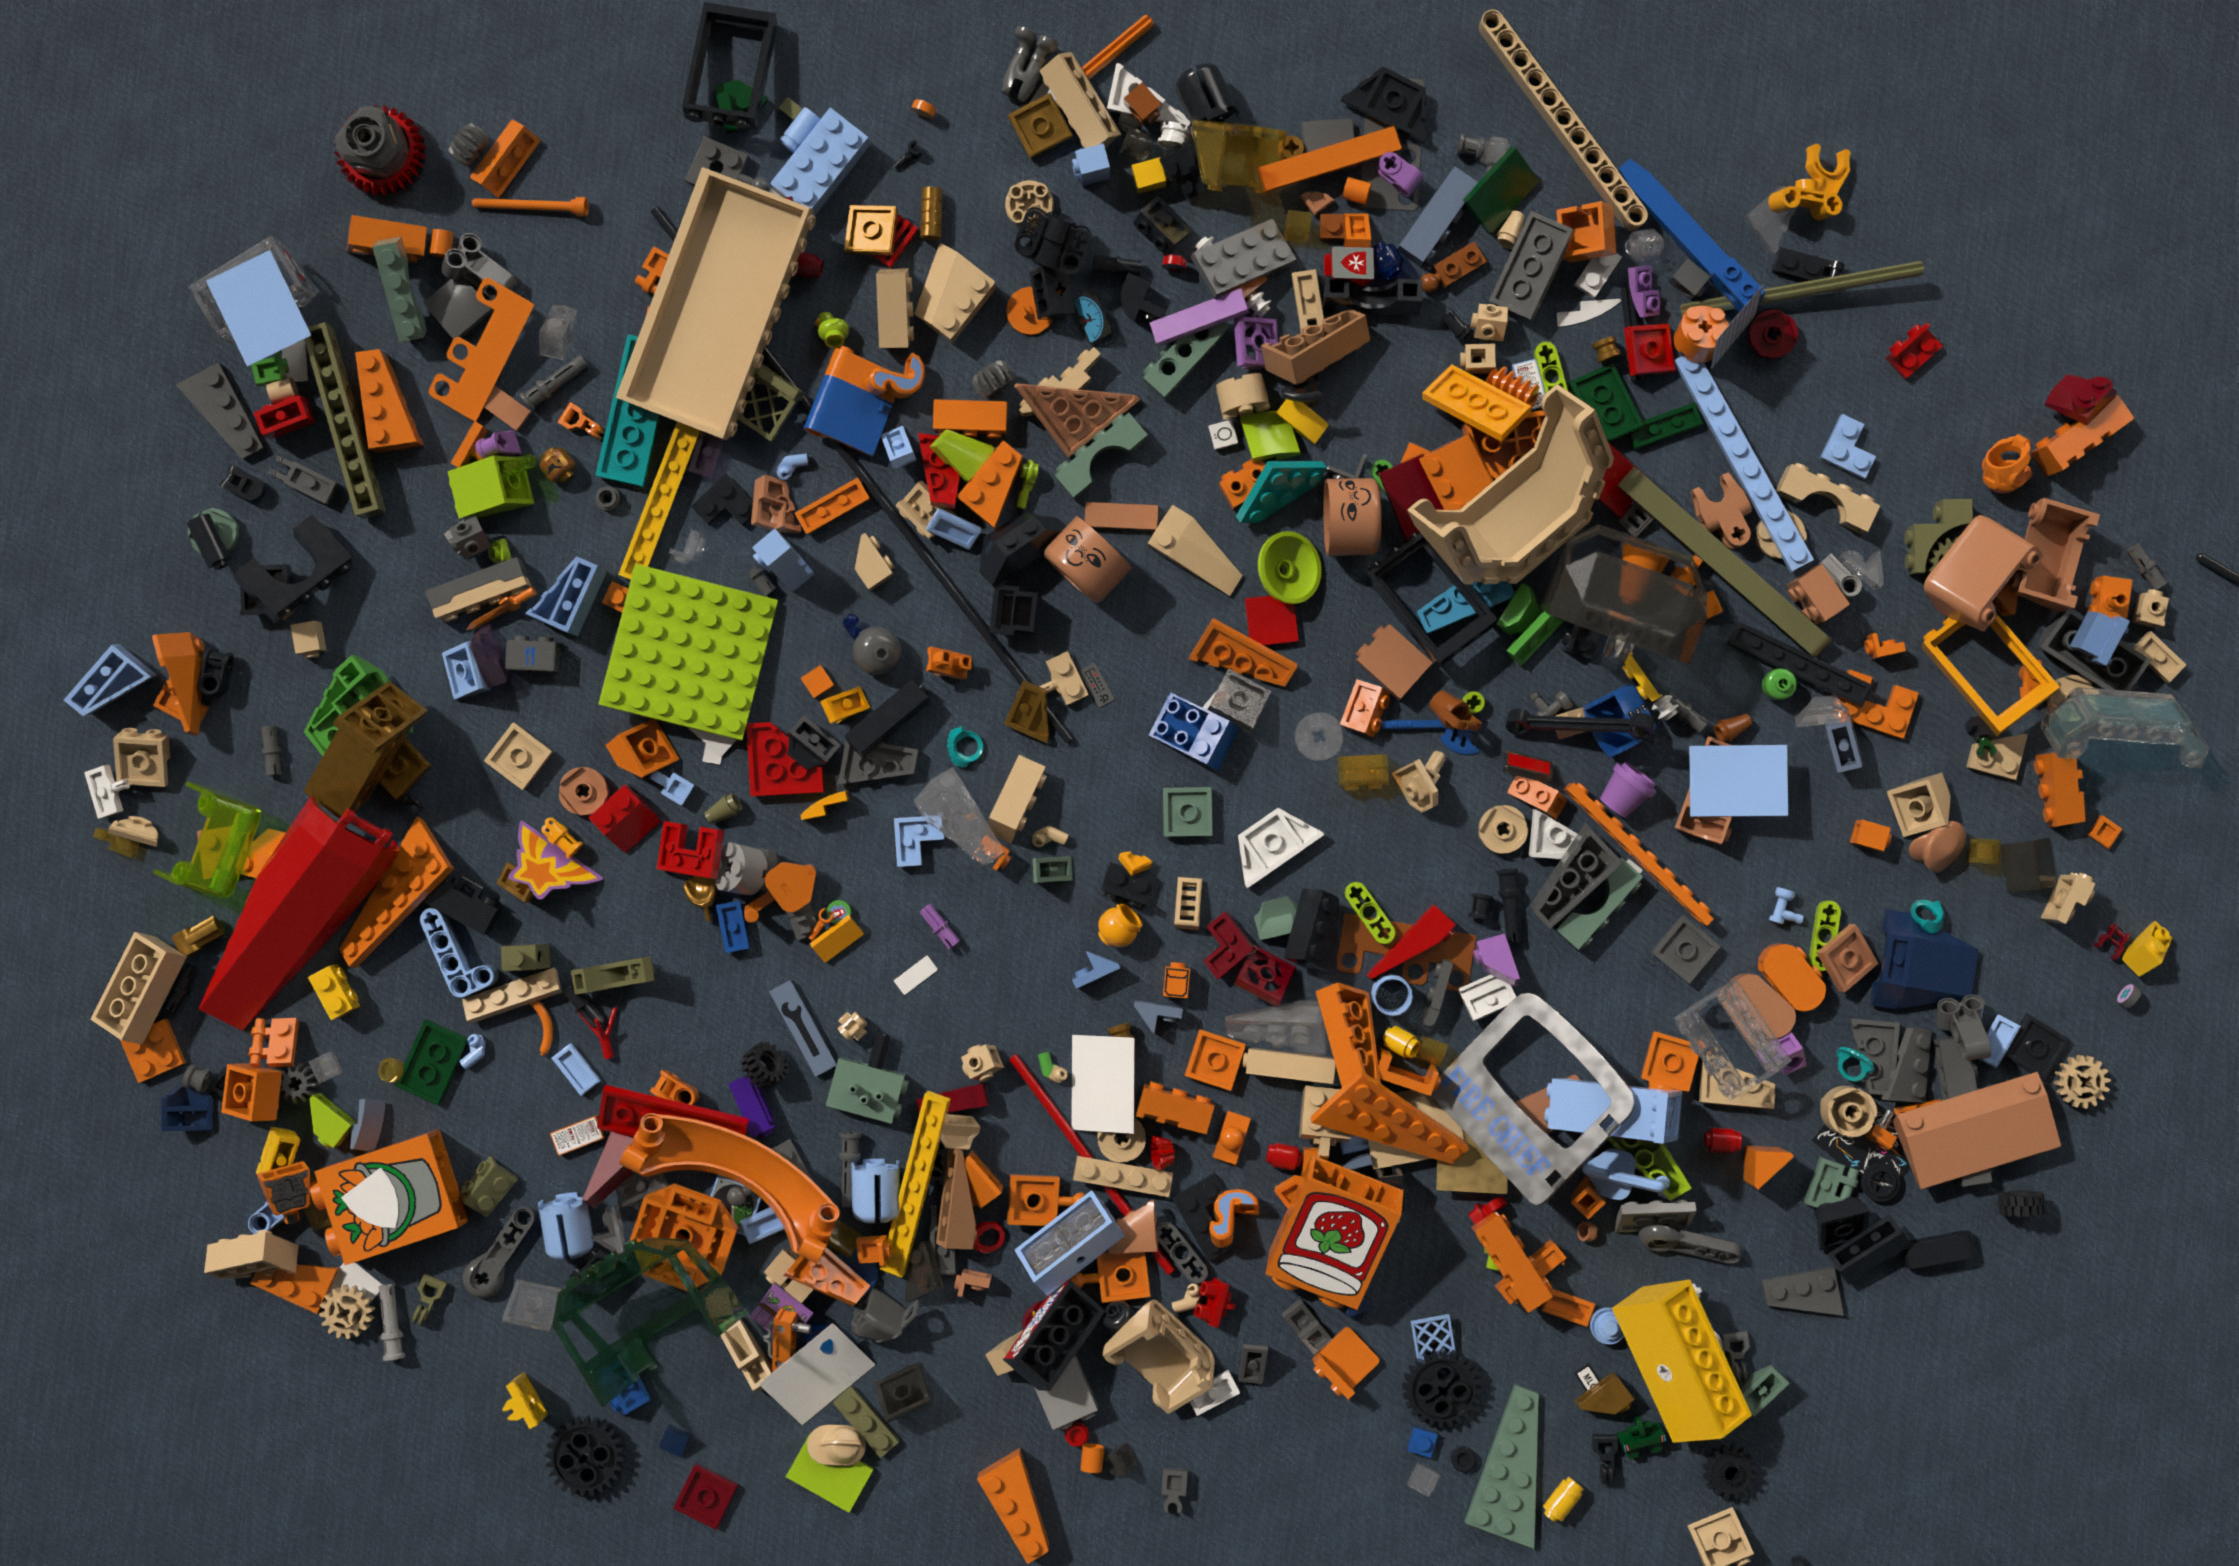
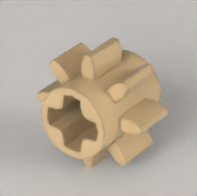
M856 1011L852 1015L846 1012L838 1020L841 1023L838 1030L848 1041H851L853 1038L858 1041L867 1033L864 1028L868 1024Z

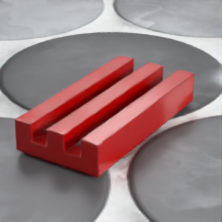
M898 214L896 229L901 223L903 225L895 235L894 246L907 228L910 229V232L889 260L886 259L888 255H872L890 269L919 231L918 227L905 220L900 214Z

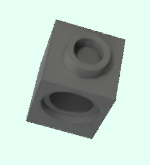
M1688 258L1668 282L1691 300L1695 295L1700 297L1709 287L1706 282L1710 276Z

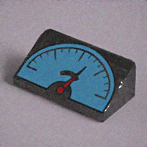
M1094 289L1073 299L1074 308L1090 345L1112 336V331Z

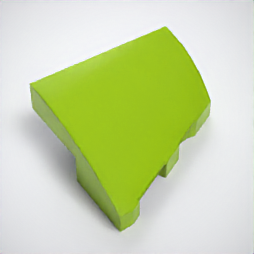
M948 429L930 446L945 464H950L965 481H970L995 449L991 445Z

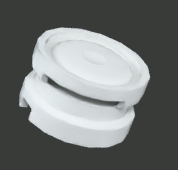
M1169 121L1168 125H1166V122H1162L1160 128L1162 134L1158 138L1157 143L1167 149L1174 145L1177 148H1181L1182 142L1193 137L1194 129L1188 125L1186 127L1181 126V123Z

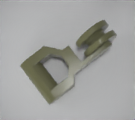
M427 1274L423 1275L417 1289L421 1295L420 1301L430 1305L422 1310L423 1305L419 1304L412 1317V1323L415 1324L418 1320V1325L422 1326L427 1321L436 1299L442 1298L448 1284L447 1282ZM428 1285L437 1289L436 1296H427L424 1291L425 1286Z

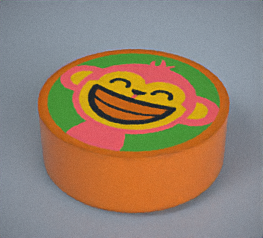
M919 99L914 100L911 110L930 119H933L936 113V108L932 104Z

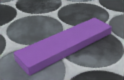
M1240 288L1150 322L1155 342L1159 347L1249 313Z

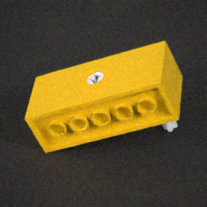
M1690 1279L1643 1286L1612 1307L1673 1443L1722 1439L1752 1416L1699 1300V1293L1702 1292L1701 1288H1697L1695 1284H1692Z

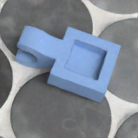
M657 770L650 777V779L664 787L661 794L683 806L695 786L676 773H673L669 778Z

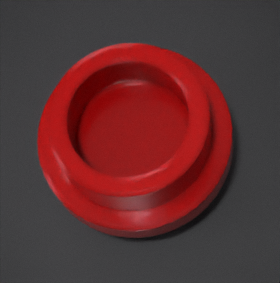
M1072 1422L1073 1425L1065 1430V1439L1071 1446H1083L1088 1441L1089 1430L1081 1422Z

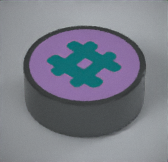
M2130 983L2119 992L2116 1001L2122 1007L2130 1008L2139 1000L2141 990Z

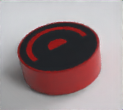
M1166 255L1163 257L1162 268L1171 272H1184L1187 260L1178 255Z

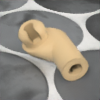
M1046 826L1033 834L1032 843L1036 847H1042L1053 840L1064 845L1069 834L1054 827Z
M1195 1283L1188 1285L1184 1298L1171 1302L1174 1314L1194 1309L1202 1296L1200 1294L1201 1287Z

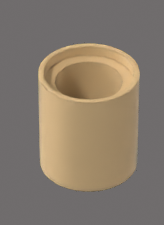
M291 377L267 384V392L272 404L280 403L289 396L299 395L297 386Z

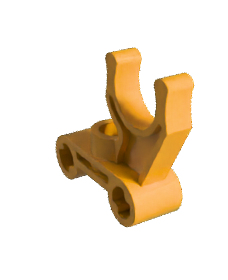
M1814 144L1807 147L1805 167L1812 179L1795 181V187L1788 186L1772 193L1768 200L1770 209L1775 213H1783L1797 206L1810 208L1812 217L1818 221L1840 213L1842 201L1837 193L1850 172V150L1845 149L1836 154L1837 167L1831 173L1826 171L1820 163L1819 153L1821 146Z

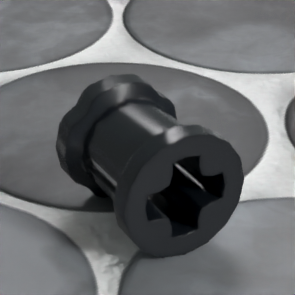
M1472 893L1473 904L1468 917L1490 920L1488 913L1490 900L1493 899V896Z

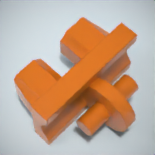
M932 646L927 648L929 655L927 672L934 673L937 676H948L961 680L967 679V671L971 669V656Z

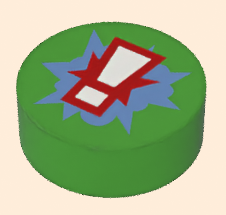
M843 900L833 901L827 908V917L829 919L833 913V920L831 922L837 924L847 915L851 917V907Z

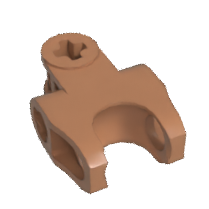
M1726 473L1719 477L1724 491V497L1721 502L1710 501L1700 487L1690 491L1699 523L1710 533L1717 530L1724 545L1728 548L1736 549L1747 543L1750 539V528L1744 516L1752 513V507L1744 490L1729 473ZM1739 532L1740 537L1733 539L1732 534Z

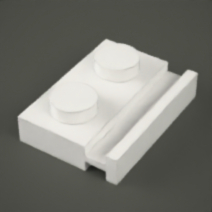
M1488 975L1458 989L1473 1022L1506 1008L1516 998L1510 984L1492 975Z

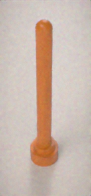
M576 197L571 199V202L483 198L472 200L474 208L571 211V214H575L577 217H587L589 210L587 197Z

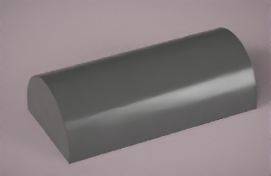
M2074 609L2059 612L2044 630L2038 647L2123 701L2151 660L2120 640L2110 658L2113 660L2111 664L2105 666L2091 661L2092 657L2070 647L2085 617Z

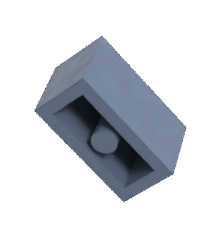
M1851 715L1826 721L1825 728L1837 772L1861 768L1863 760Z

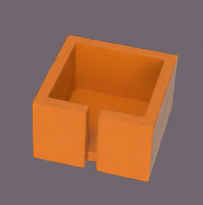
M1599 201L1581 205L1582 208L1574 206L1557 210V222L1576 230L1563 260L1574 263L1616 255L1613 206Z

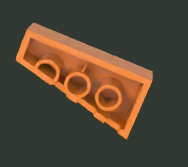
M380 349L355 352L368 449L378 453L424 446L417 432L414 419L411 417L407 407L406 399L398 385L399 382L388 355Z
M2116 395L2088 425L2079 421L2071 425L2067 422L2055 430L2057 435L2051 439L2047 436L2035 444L2037 449L2030 454L2046 477L2066 469L2070 466V463L2084 456V451L2087 452L2103 442L2104 437L2111 436L2132 421L2134 417L2119 395Z
M1495 1211L1471 1228L1524 1309L1529 1313L1553 1297L1549 1292L1553 1288L1545 1276L1540 1278L1536 1272L1539 1268L1531 1255L1529 1257L1525 1255L1522 1250L1525 1248V1245L1518 1235H1512L1508 1229L1511 1227V1224L1505 1215H1499Z

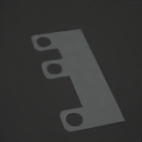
M1407 78L1424 87L1423 80ZM1365 114L1364 135L1390 127ZM1400 144L1402 149L1395 153L1401 157V153L1404 150H1413L1416 154V160L1411 165L1419 168L1420 147L1414 144ZM1381 157L1362 163L1361 181L1372 183L1367 204L1360 203V208L1412 211L1418 207L1419 191L1417 187L1412 192L1414 195L1413 202L1410 205H1403L1398 199L1400 192L1379 176L1376 167ZM1389 161L1385 168L1389 169L1393 164Z

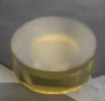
M385 1058L378 1068V1075L384 1082H397L403 1074V1065L400 1060L395 1058Z

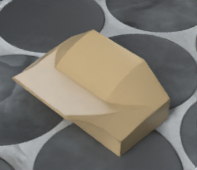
M947 1114L940 1140L945 1148L969 1150L973 1139L979 1134L981 1127L973 1116Z

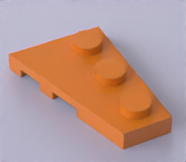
M297 1264L296 1273L288 1274L284 1270H274V1274L270 1276H265V1271L255 1272L250 1284L317 1314L322 1308L320 1304L325 1301L324 1296L328 1294L339 1268Z

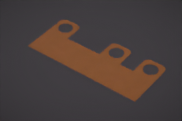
M1345 913L1338 950L1337 969L1341 972L1359 973L1364 951L1386 954L1408 931L1412 924L1390 921L1395 929V937L1390 943L1381 944L1373 938L1358 915ZM1364 916V918L1367 919V920H1372V919H1374V918H1371V917H1365V916ZM1379 919L1377 922L1370 924V927L1372 929L1374 928V926H1377L1380 930V933L1378 934L1379 938H1389L1387 933L1390 931V929H1384L1380 925V922L1384 921L1383 919ZM1455 932L1446 942L1441 940L1438 944L1404 961L1402 978L1407 983L1423 985L1427 981L1430 962L1441 964L1443 958L1452 962L1451 973L1459 971L1464 976L1463 984L1458 987L1452 986L1448 980L1446 989L1458 991L1459 988L1468 985L1476 935ZM1353 953L1357 957L1356 966L1353 968L1344 967L1342 964L1343 955ZM1412 964H1418L1423 969L1422 977L1417 980L1411 979L1407 973L1408 968Z

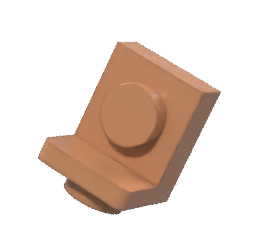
M963 1269L962 1275L956 1276L954 1289L958 1290L957 1297L963 1296L965 1284H969L970 1288L975 1290L989 1288L992 1274Z

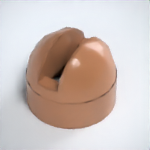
M1581 1222L1577 1228L1578 1238L1581 1241H1594L1598 1237V1227L1591 1222Z

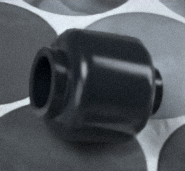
M1119 1300L1105 1307V1313L1101 1319L1103 1325L1114 1336L1136 1313L1126 1302Z

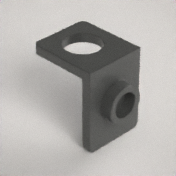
M1363 454L1355 475L1329 465L1325 472L1334 475L1333 479L1358 478L1367 455Z

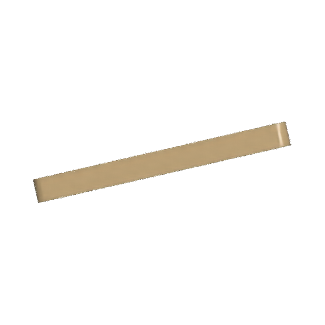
M1497 10L1486 11L1479 24L1480 34L1603 200L1613 206L1614 214L1623 227L1629 231L1638 230L1648 217L1644 205L1503 15ZM1493 20L1497 27L1490 28L1486 25L1485 21ZM1500 40H1508L1511 46L1503 47L1500 44ZM1514 59H1522L1525 62V66H1517ZM1536 78L1540 85L1532 86L1528 79ZM1550 97L1554 101V105H1546L1543 102V98ZM1557 117H1565L1568 120V124L1561 125ZM1572 136H1579L1583 144H1575L1572 141ZM1593 155L1597 163L1590 164L1586 160V156ZM1600 175H1608L1611 178V183H1604ZM1615 194H1622L1626 202H1618L1615 199ZM1629 213L1639 215L1640 222H1633L1629 217Z

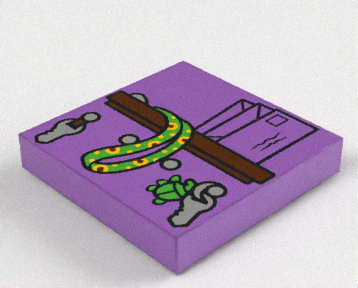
M774 1283L749 1317L769 1331V1324L774 1320L780 1308H784L786 1311L797 1312V1323L802 1324L808 1321L813 1312Z

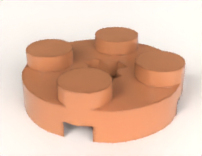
M589 767L574 768L568 771L561 779L559 799L562 805L571 813L591 815L609 797L607 781L595 769ZM580 785L589 787L590 790L587 797L584 795L580 797L578 795L580 792L578 787Z

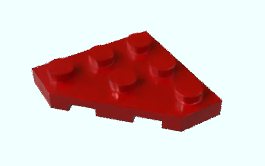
M772 722L746 724L750 796L824 792L823 768L817 765L806 770L787 755L789 738Z

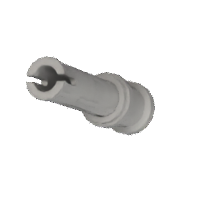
M395 1284L378 1286L384 1330L381 1335V1340H384L385 1350L383 1361L404 1358L405 1353L402 1352L401 1343L403 1332L399 1330Z

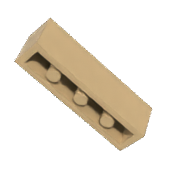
M1072 52L1058 54L1040 70L1045 85L1052 91L1057 105L1066 114L1069 125L1078 134L1084 148L1103 143L1106 148L1121 135Z

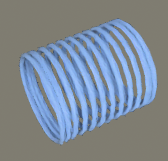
M1382 975L1372 986V1000L1378 1010L1385 1015H1401L1411 1006L1413 999L1412 990L1405 979L1399 975ZM1398 980L1407 987L1406 1001L1397 1009H1384L1377 1003V990L1385 981Z

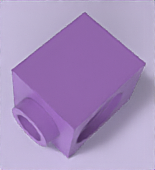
M1792 1032L1769 1042L1773 1060L1785 1076L1807 1066L1803 1048Z

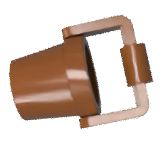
M1445 690L1436 693L1429 703L1430 710L1448 729L1456 728L1478 731L1482 724L1481 721L1469 712V705L1465 701L1456 698Z

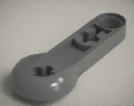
M522 1206L518 1208L489 1250L466 1266L463 1272V1285L470 1295L476 1298H489L501 1289L506 1264L536 1222L537 1214L532 1207ZM521 1211L530 1213L531 1221L528 1224H523L519 1221L518 1215ZM516 1227L524 1230V1232L521 1230L516 1232L514 1235L516 1242H507L508 1237L505 1235L506 1233L510 1234ZM484 1272L487 1273L486 1279H489V1281L480 1283L478 1281L480 1277H477V1275Z
M1663 1225L1648 1226L1639 1231L1638 1236L1641 1244L1654 1252L1677 1251L1727 1264L1738 1263L1741 1260V1247L1734 1242L1684 1230L1678 1232Z

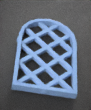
M1449 1314L1411 1321L1416 1358L1424 1360L1422 1354L1426 1348L1432 1352L1433 1348L1429 1344L1433 1339L1440 1343L1436 1348L1437 1355L1440 1354L1439 1350L1443 1345L1450 1349L1447 1355L1452 1350H1455ZM1443 1319L1440 1325L1435 1322L1436 1320ZM1446 1321H1448L1449 1331L1443 1327ZM1427 1322L1423 1328L1418 1325ZM1430 1323L1438 1327L1433 1334L1426 1330ZM1414 1326L1421 1330L1417 1336L1415 1334ZM1440 1329L1447 1333L1443 1340L1436 1337ZM1423 1333L1430 1336L1426 1344L1419 1340ZM1449 1337L1451 1339L1452 1347L1445 1343ZM1417 1342L1423 1346L1420 1352H1418ZM1442 1368L1439 1369L1438 1371L1442 1372L1439 1375L1447 1374L1449 1369L1447 1371L1443 1370Z

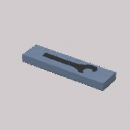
M792 980L769 991L815 1077L835 1067L837 1062Z

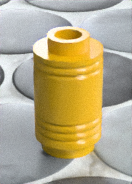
M1569 1476L1566 1480L1563 1479L1543 1505L1546 1509L1544 1514L1555 1523L1557 1520L1563 1522L1583 1496L1582 1491L1584 1488Z

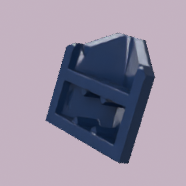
M177 1086L161 1098V1132L212 1130L213 1097L205 1092L199 1093L192 1087L187 1089Z

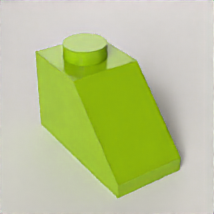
M321 1093L311 1096L310 1107L313 1132L319 1137L318 1141L327 1148L340 1146L352 1131V1125L358 1122Z

